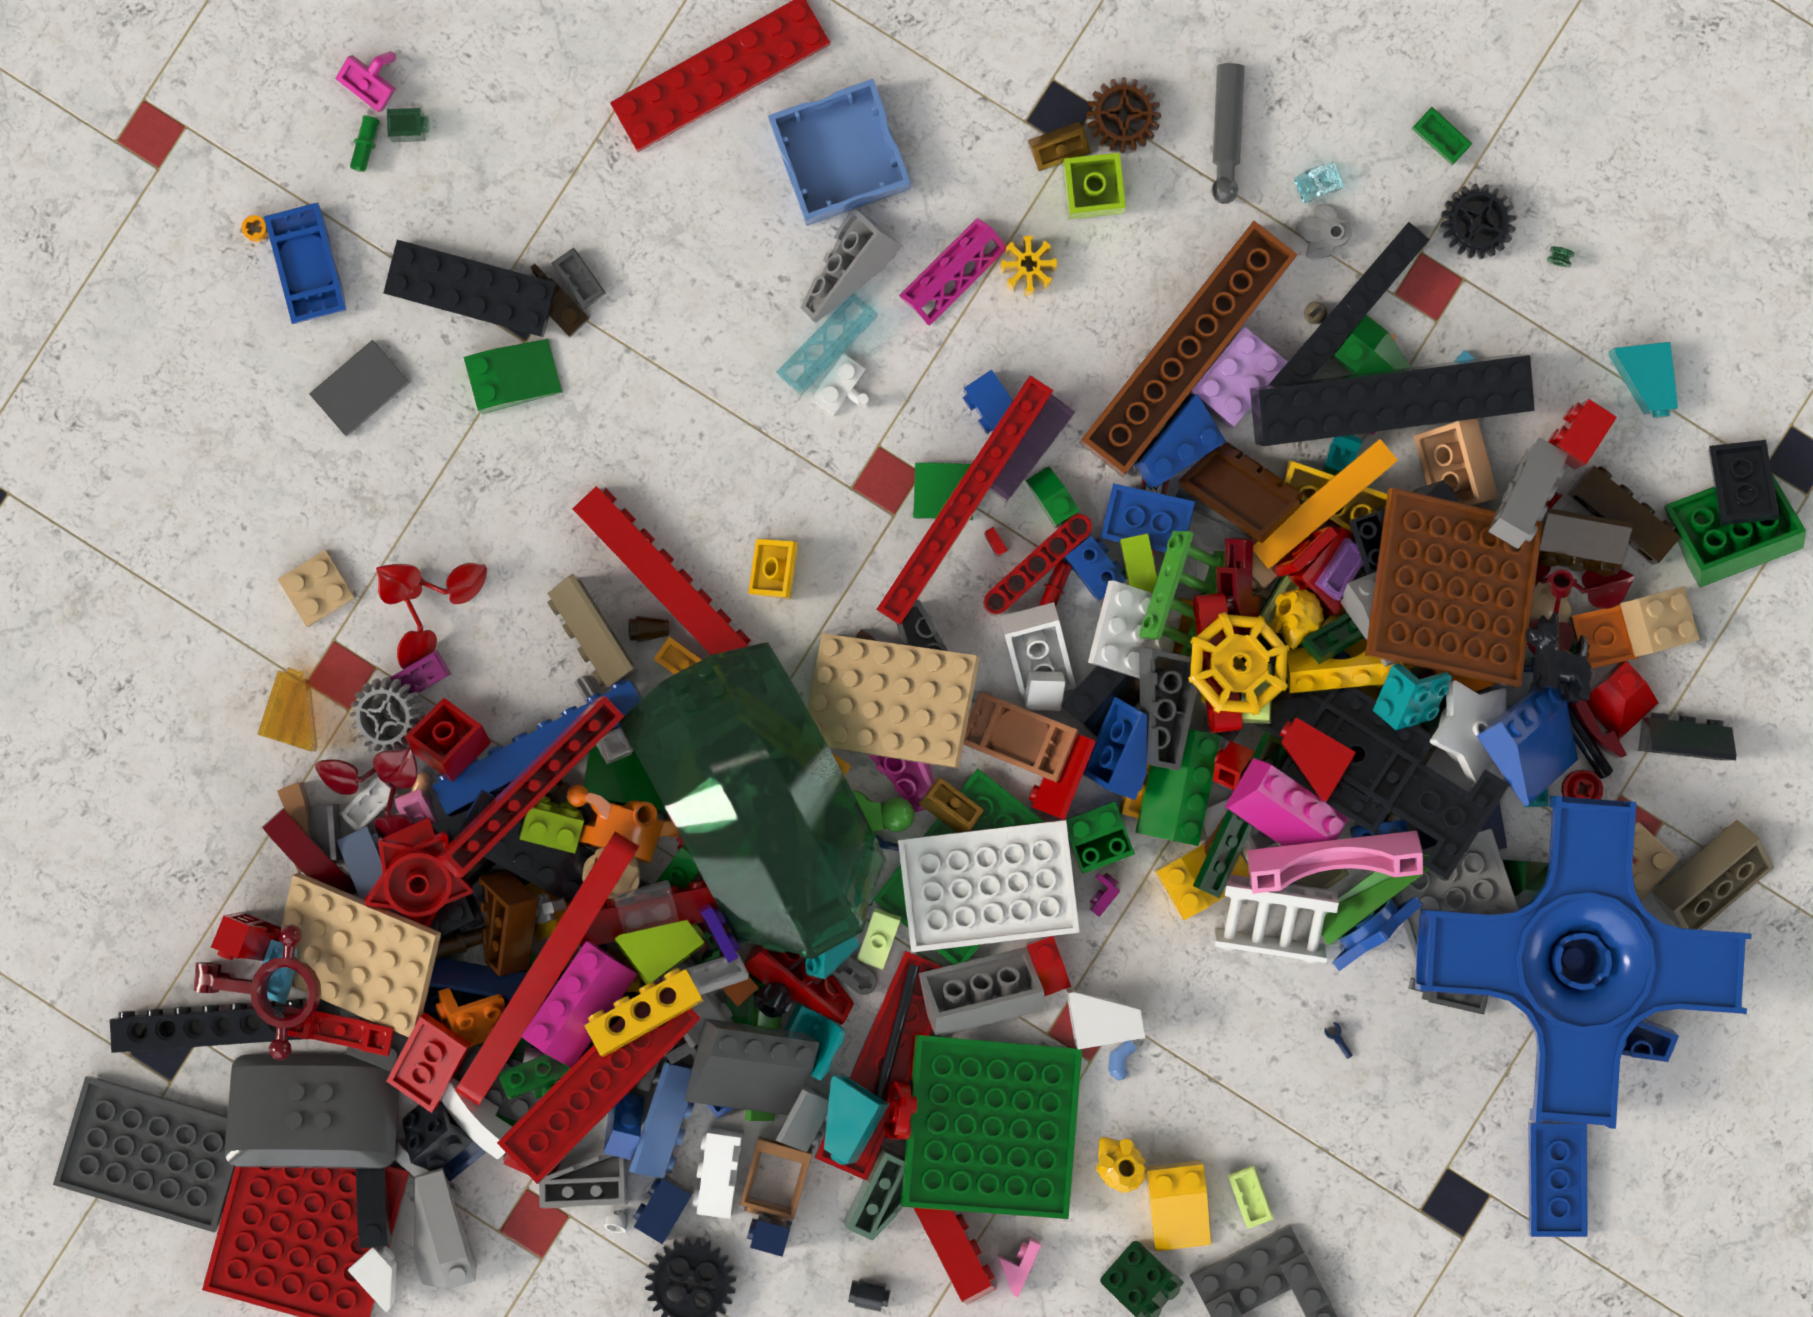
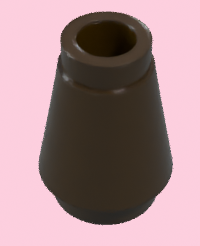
M643 616L630 618L628 620L629 640L641 643L669 636V621Z

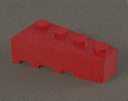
M914 1208L961 1302L968 1305L996 1290L992 1281L995 1279V1276L989 1265H984L979 1255L982 1254V1251L975 1238L970 1240L966 1232L969 1226L962 1213L957 1215L952 1210Z

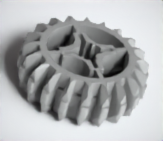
M385 677L381 682L377 678L372 680V684H364L362 686L363 691L356 692L355 696L358 701L351 703V706L356 711L351 712L349 717L356 718L357 721L352 724L351 728H359L361 731L357 734L356 738L366 737L364 746H370L374 743V751H380L382 748L384 751L402 750L403 745L406 747L410 746L404 736L420 722L418 719L425 717L424 712L418 711V708L423 706V702L419 701L416 703L414 699L418 696V692L409 693L411 684H405L401 687V679H395L392 682L390 677ZM377 694H388L387 699L383 700L382 705L371 704ZM399 702L402 704L405 713L400 709ZM385 710L389 712L387 715L390 714L391 719L388 720L386 718L387 715H384ZM370 717L375 721V727L372 724ZM393 725L404 726L398 736H387L388 731L392 729Z

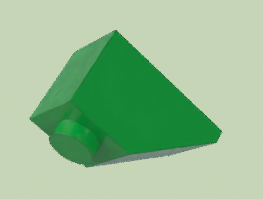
M1049 466L1025 481L1054 528L1080 512L1065 486Z

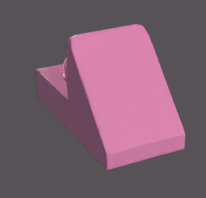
M421 789L395 798V805L400 815L408 817L414 823L428 817L433 823L438 821L429 796L426 799Z
M1029 1237L1027 1243H1021L1016 1255L1020 1259L1019 1262L998 1254L1013 1295L1019 1297L1041 1247L1040 1241Z

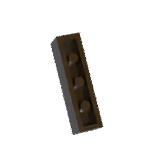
M1595 465L1588 468L1567 494L1593 516L1633 523L1628 545L1652 565L1660 563L1681 538L1675 533L1677 529L1668 521H1660L1654 516L1655 511L1645 502L1640 504L1632 497L1634 493L1623 484L1617 485L1611 480L1612 475L1601 466L1597 468Z

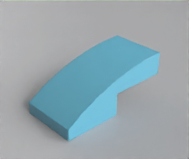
M271 939L262 965L273 958L283 957L284 945L281 942ZM295 948V957L297 958L298 949ZM282 967L273 973L267 986L269 999L286 1004L295 970Z

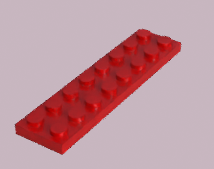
M792 0L613 100L610 104L636 151L640 152L828 47L830 41L806 0Z
M904 950L849 1076L850 1079L873 1094L875 1093L909 964L919 966V973L942 968V966ZM919 973L887 1092L891 1085L895 1086L894 1082L909 1084L913 1071L915 1036H930L932 1031L926 1012ZM884 1114L876 1131L872 1134L856 1163L841 1165L832 1160L830 1157L831 1153L824 1149L825 1134L815 1154V1159L867 1181L886 1137L884 1123L889 1124V1115Z
M660 978L655 985L663 982V980ZM666 989L661 993V1001L664 1004H671L676 999V992L673 989ZM640 1003L635 1009L636 1016L641 1019L648 1017L651 1012L648 1003ZM691 1008L604 1057L600 1056L595 1045H593L497 1144L536 1184H539L702 1018ZM621 1017L610 1028L612 1032H621L625 1028V1020Z

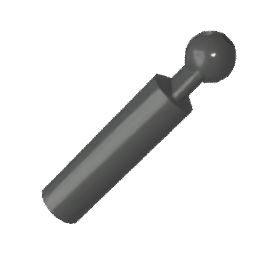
M1236 63L1217 65L1212 163L1217 165V179L1212 185L1211 192L1213 198L1221 204H1229L1234 201L1239 191L1234 177L1235 166L1240 164L1245 66Z

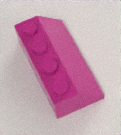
M1255 758L1252 759L1225 805L1227 809L1281 846L1337 840L1349 820L1273 765Z
M586 941L521 1037L543 1053L571 1068L582 1057L592 1042L584 1026L589 1023L588 1017L601 1010L604 1013L615 1008L613 1004L623 997L638 973L595 943Z

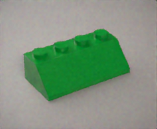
M1189 729L1180 771L1149 764L1135 833L1199 846L1214 775V761L1221 741L1220 735Z

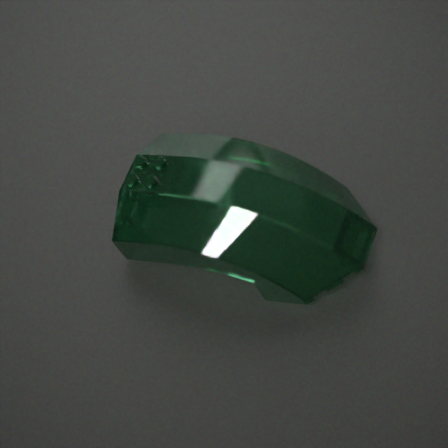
M768 642L708 656L660 682L624 715L619 724L737 943L746 945L748 943L756 944L764 949L782 953L786 951L800 954L801 957L813 959L863 932L866 923L865 918L869 906H872L878 889L877 883L881 872L885 869L887 860L830 748Z

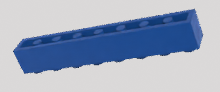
M621 680L610 687L611 691L603 695L597 693L587 698L585 705L579 708L573 706L564 710L561 713L562 717L554 721L548 719L536 726V731L527 734V732L521 733L512 738L513 743L505 747L499 745L490 749L487 752L488 756L481 760L476 758L453 782L441 775L438 778L439 782L432 785L446 815L451 817L469 810L481 789L494 796L501 793L598 697L606 696L624 715L611 730L618 727L622 729L650 714L636 684L632 681L626 682V680Z

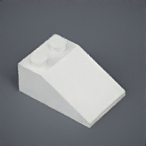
M1054 602L1000 616L1022 702H1024L1028 671L1063 672L1065 678L1064 691L1076 688Z

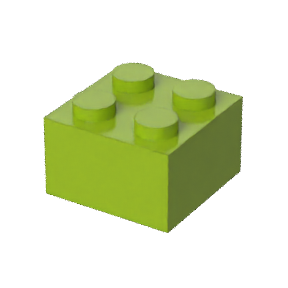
M1120 152L1064 158L1062 166L1068 220L1124 214L1126 204Z

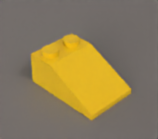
M1206 841L1154 870L1178 915L1184 921L1226 897L1224 890L1221 897L1218 898L1193 886L1206 858L1204 852ZM1240 853L1231 874L1249 877L1248 866Z
M1201 1160L1147 1166L1146 1182L1155 1252L1211 1245L1204 1165Z

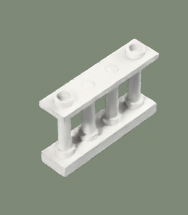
M1230 875L1224 888L1225 896L1231 898L1225 930H1214L1215 946L1227 951L1238 949L1302 959L1312 964L1318 962L1326 963L1325 945H1319L1326 913H1337L1339 901L1336 890L1289 884L1281 891L1253 894L1250 877ZM1245 899L1259 902L1253 934L1236 932L1241 904ZM1273 903L1287 907L1280 938L1264 936L1269 907ZM1300 908L1313 909L1315 911L1308 943L1292 940L1297 911Z

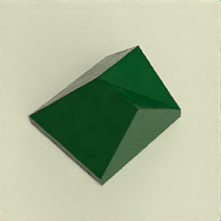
M1502 859L1518 908L1532 902L1544 886L1549 863Z

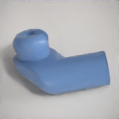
M1131 1040L1123 1042L1109 1055V1073L1118 1081L1124 1080L1128 1075L1126 1058L1138 1050Z

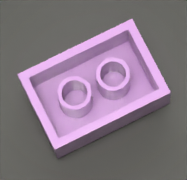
M1243 327L1188 395L1198 394L1207 411L1232 430L1251 407L1250 388L1268 386L1287 361L1246 327Z

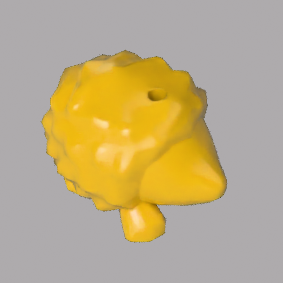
M1294 589L1290 592L1281 593L1275 599L1277 605L1276 613L1268 626L1276 634L1281 631L1285 642L1290 648L1295 649L1303 641V638L1322 628L1324 620L1323 609L1320 607V600L1316 598L1315 594L1307 590Z
M1101 1137L1099 1139L1098 1163L1095 1167L1099 1176L1106 1185L1121 1193H1129L1138 1189L1146 1180L1145 1173L1147 1171V1168L1144 1166L1146 1160L1141 1156V1152L1135 1148V1144L1130 1139L1116 1140Z

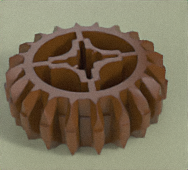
M1125 77L1122 78L1120 86H1118L1115 79H1111V89L1103 83L1100 87L1103 94L1094 91L1092 96L1096 101L1088 102L1087 106L1094 111L1086 112V118L1093 120L1087 124V128H1097L1092 134V138L1097 139L1102 136L1103 138L1099 145L1103 147L1107 141L1110 142L1109 151L1114 152L1116 145L1120 146L1121 154L1125 153L1126 145H1129L1132 152H1136V142L1144 148L1147 144L1145 138L1153 140L1155 136L1151 130L1159 129L1160 125L1153 120L1161 118V113L1154 112V110L1159 108L1160 103H1150L1155 97V93L1150 92L1145 95L1144 93L1148 86L1144 84L1140 89L1136 88L1138 83L1136 79H1133L1131 86L1127 85V78ZM1119 96L1118 106L1108 108V111H1101L1106 101L1112 97ZM1128 96L1139 101L1145 111L1132 107ZM1123 104L1124 111L1130 114L1125 121L1124 128L1123 121L1120 120V117H1117L1122 110ZM1102 120L1115 124L1119 135L1110 132ZM1139 120H1146L1144 127L1139 132L1127 136L1130 124L1139 123Z

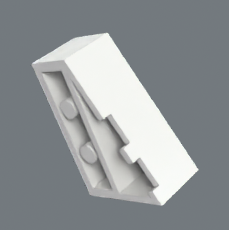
M710 1127L707 1133H703L701 1150H705L704 1160L699 1161L697 1178H701L700 1189H695L693 1206H698L697 1214L731 1218L744 1131Z

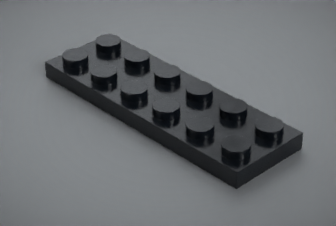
M397 240L383 294L544 337L558 283Z

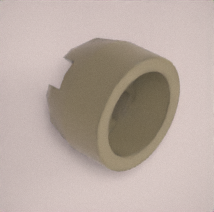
M1311 302L1304 310L1305 320L1313 325L1320 324L1327 316V309L1321 302ZM1320 307L1322 311L1312 318L1309 314Z

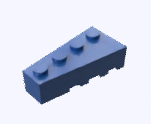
M1644 1019L1635 1026L1626 1038L1622 1055L1669 1062L1679 1035L1673 1029Z

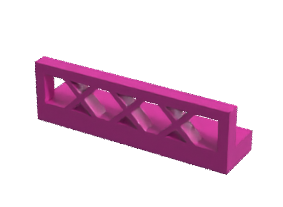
M976 218L899 296L930 326L1006 251V245L989 225ZM992 239L997 246L989 254H983L984 246ZM969 261H975L974 269L969 274H963L964 266ZM950 280H955L954 289L950 293H944L945 285ZM929 300H936L935 308L927 315L922 307Z

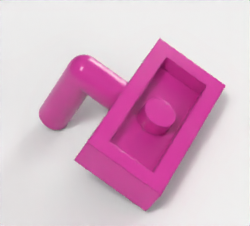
M392 51L374 57L369 67L354 55L348 56L335 79L379 113L385 109L396 88L379 76L378 73L382 66L394 62L396 56Z

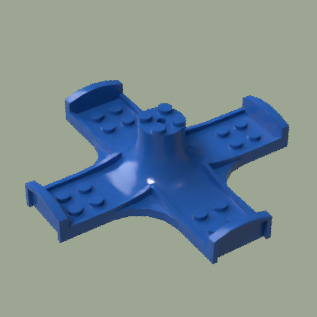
M1550 796L1549 807H1552L1548 873L1544 886L1532 902L1510 913L1491 915L1420 909L1416 948L1415 989L1432 992L1488 995L1509 1001L1525 1014L1536 1036L1537 1054L1533 1108H1530L1529 1120L1540 1124L1542 1121L1604 1125L1610 1129H1616L1620 1059L1626 1038L1640 1021L1659 1011L1683 1009L1747 1014V1008L1742 1007L1746 939H1752V934L1735 931L1678 928L1660 922L1645 910L1635 892L1632 873L1636 802Z

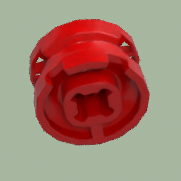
M1576 770L1569 773L1564 778L1561 786L1562 796L1573 798L1601 799L1604 790L1602 781L1598 778L1597 774L1587 770Z

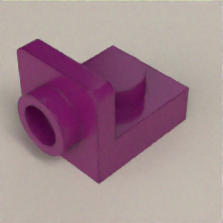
M1107 872L1103 876L1099 873L1095 875V878L1107 887L1106 890L1103 892L1099 889L1089 901L1093 904L1090 910L1098 917L1102 915L1120 892L1116 888L1119 882Z

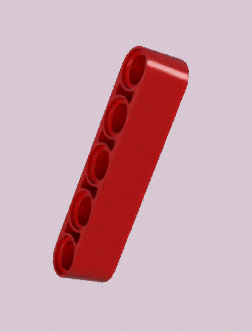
M1075 514L1061 525L986 594L983 601L986 612L996 616L1001 615L1089 535L1092 529L1090 519L1083 514ZM1075 520L1084 522L1086 532L1081 535L1073 533L1071 523ZM1054 539L1064 541L1065 551L1059 554L1054 553L1050 548L1051 541ZM1041 558L1045 562V569L1041 572L1031 570L1029 564L1031 559ZM1013 576L1021 577L1024 580V588L1020 591L1012 590L1009 586L1010 578ZM992 595H999L1003 598L1004 606L1001 609L994 610L988 605V599Z
M1224 593L1194 596L1193 611L1197 636L1219 617L1220 613L1225 612L1228 615ZM1223 630L1208 642L1214 646L1218 645L1226 638ZM1203 651L1202 672L1210 670L1209 660L1211 653ZM1212 676L1205 679L1213 690L1220 695L1223 688ZM1230 692L1227 700L1240 701L1239 693ZM1205 698L1208 722L1212 733L1242 729V713L1220 711L1218 713L1213 710L1214 707Z

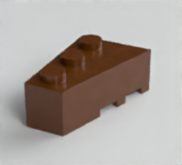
M508 870L479 877V886H484L485 902L480 903L481 911L486 912L487 927L482 928L485 963L499 977L529 969L538 898Z

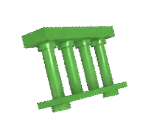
M1173 531L1167 543L1166 554L1146 616L1142 621L1139 637L1160 640L1163 635L1183 644L1184 647L1181 655L1191 657L1192 644L1190 641L1192 637H1197L1193 606L1174 598L1179 582L1201 592L1200 595L1217 593L1216 567L1225 566V551H1214L1213 555L1191 545L1194 533L1190 531ZM1187 556L1209 566L1205 581L1182 571ZM1170 608L1192 618L1188 634L1165 624Z

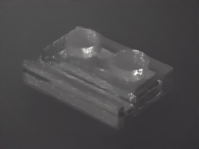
M668 880L613 895L623 934L679 921Z

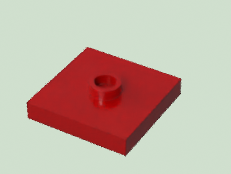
M1332 527L1312 532L1273 567L1272 571L1278 577L1299 572L1304 566L1311 563L1318 556V553L1338 534Z

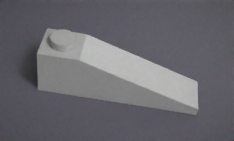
M856 207L853 208L838 228L834 236L837 239L832 253H826L823 259L826 263L821 276L814 278L802 303L801 309L816 323L882 271L902 246L886 230Z
M440 1168L415 1176L414 1261L422 1284L451 1289L475 1282L477 1265L444 1170Z

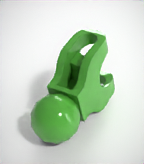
M858 790L827 795V803L830 806L846 807L852 812L854 817L853 826L848 832L832 836L831 843H834L836 848L864 845L871 839L870 836L879 830L905 831L914 821V808L903 797H892L883 803L871 801L864 793Z

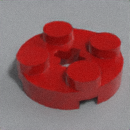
M894 1082L895 1086H890L886 1096L889 1106L884 1114L889 1115V1124L884 1123L885 1134L889 1139H909L911 1134L910 1118L911 1114L916 1112L917 1098L911 1096L910 1084Z

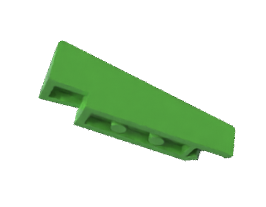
M1423 854V864L1430 854ZM1423 866V874H1424V873H1425L1426 871H1428L1429 869H1427L1426 867ZM1373 871L1338 897L1337 913L1329 912L1325 915L1322 936L1327 945L1332 944L1422 874L1392 877Z

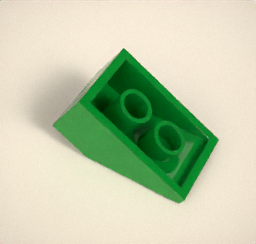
M548 339L490 349L463 357L477 410L482 415L563 393Z

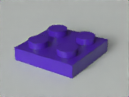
M709 903L699 908L727 962L730 963L739 958L736 951L740 947L731 932L725 933L722 926L726 924V921L719 908H712Z

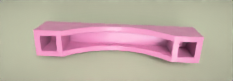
M1417 831L1247 850L1248 871L1253 894L1281 891L1289 884L1305 876L1333 869H1365L1384 873L1392 877L1423 874V854Z

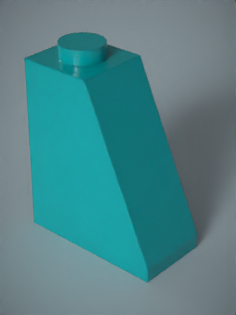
M1671 342L1616 347L1609 351L1611 361L1643 414H1653V418L1670 416L1671 411L1678 409Z
M844 1074L834 1075L831 1079L824 1149L831 1153V1159L841 1165L856 1163L859 1160L889 1106V1103Z

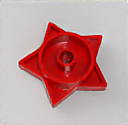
M442 831L415 845L379 838L378 845L382 873L365 897L364 902L367 906L397 910L406 918L429 927L436 913L443 905L472 894L473 887L463 877L456 878L437 858L448 846L447 831ZM415 877H421V878H422V879H421L420 881H418V882H415V881L412 880V879L415 878Z

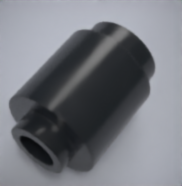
M860 1279L859 1281L852 1280L848 1302L854 1303V1307L881 1312L882 1306L888 1307L891 1290L885 1289V1283Z

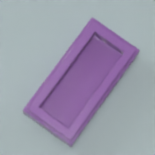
M1344 538L1315 582L1333 600L1339 601L1347 583L1353 581L1363 565L1355 542L1350 538Z

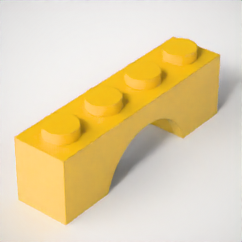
M1305 648L1290 649L1287 653L1286 673L1290 693L1384 684L1391 666L1394 664L1385 667L1380 659L1365 656L1366 650L1362 654L1350 659L1330 658L1319 664Z

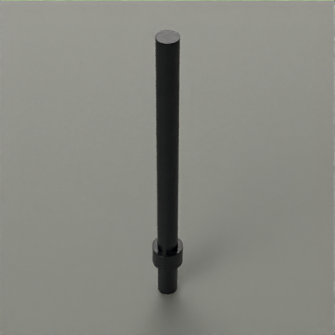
M909 964L874 1093L885 1102H887L885 1095L920 970L919 966Z

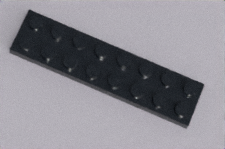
M481 789L452 837L453 840L496 796ZM524 816L484 857L560 899L564 898L565 902L570 904L583 884L584 864L589 857L595 855V852L580 843L577 845L576 852L571 853L520 840L519 836ZM640 878L639 885L632 894L627 896L626 892L619 894L618 897L627 900L634 898V894L638 892L650 891L651 894L662 892V890Z

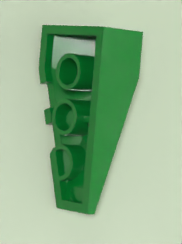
M1368 315L1364 316L1331 357L1333 361L1351 375L1411 367L1389 332Z

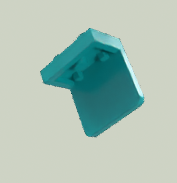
M1400 663L1391 666L1373 711L1395 730L1431 721L1439 712L1438 707L1443 696L1449 690L1452 676L1444 672L1418 679Z
M797 1003L784 1030L807 1033L819 1042L813 1070L810 1075L821 1080L829 1072L832 1059L837 1049L844 1042L845 1029L820 1013Z

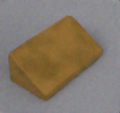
M1080 122L1028 140L1038 171L1061 164L1064 158L1080 157L1091 153L1084 127Z
M940 776L919 802L923 808L956 833L970 831L984 811Z

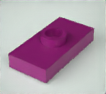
M437 650L391 676L390 679L392 682L395 679H401V687L405 684H411L409 693L411 694L416 691L419 694L450 676L451 672Z

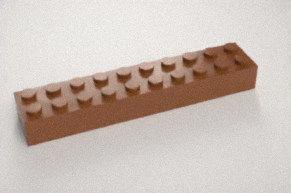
M1253 221L1079 443L1120 476L1124 477L1298 254L1256 221Z

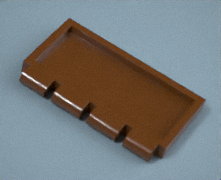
M1225 442L1221 447L1218 446L1203 456L1178 480L1182 489L1260 543H1263L1300 508L1299 501L1303 496V492L1288 482L1284 484V480L1269 469L1265 468L1263 470V465L1248 455H1243L1241 450L1229 442Z

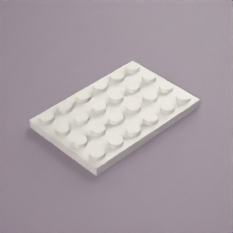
M1066 820L898 840L911 952L1080 933Z

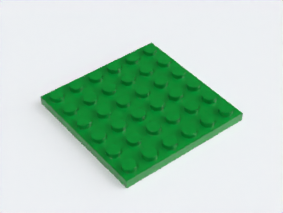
M916 1035L911 1096L917 1098V1109L915 1114H911V1134L909 1139L906 1140L901 1206L1069 1219L1082 1049Z

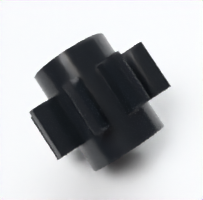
M768 983L766 988L761 987L756 996L760 1000L758 1003L760 1011L771 1018L781 1017L783 1012L788 1013L793 1004L789 1000L791 997L789 989L781 983Z

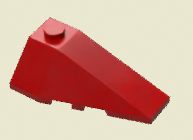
M770 926L751 948L743 963L745 968L766 985L768 983L783 984L789 989L790 998L840 1025L844 1024L854 1002L835 976H828L826 979L806 974L807 944L805 942L807 937L800 929L773 931L772 926Z

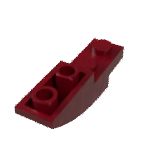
M1225 539V566H1217L1216 573L1217 593H1224L1228 615L1259 616L1260 596L1252 595L1253 539ZM1233 626L1234 634L1245 636L1250 634L1251 628Z

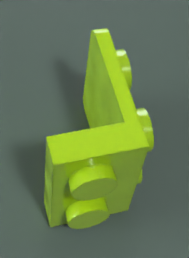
M544 796L525 815L519 838L520 840L575 853L584 824L581 810L567 801H561V804L552 803L549 797Z

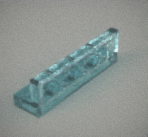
M853 293L776 373L801 396L878 317L877 312L870 305L867 306ZM855 302L863 312L854 321H846V309ZM843 314V321H836ZM831 325H843V333L836 340L827 341L826 330ZM823 334V341H816ZM811 345H823L824 352L816 360H807V349ZM804 353V360L797 361ZM792 365H804V373L795 382L785 373Z

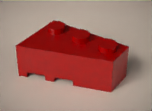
M244 912L223 915L211 948L218 950V956L228 960L242 958L263 961L271 939L279 940L281 927Z

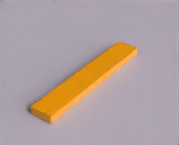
M1381 439L1377 440L1302 503L1300 508L1263 543L1257 541L1253 545V553L1268 570L1395 464L1398 459Z

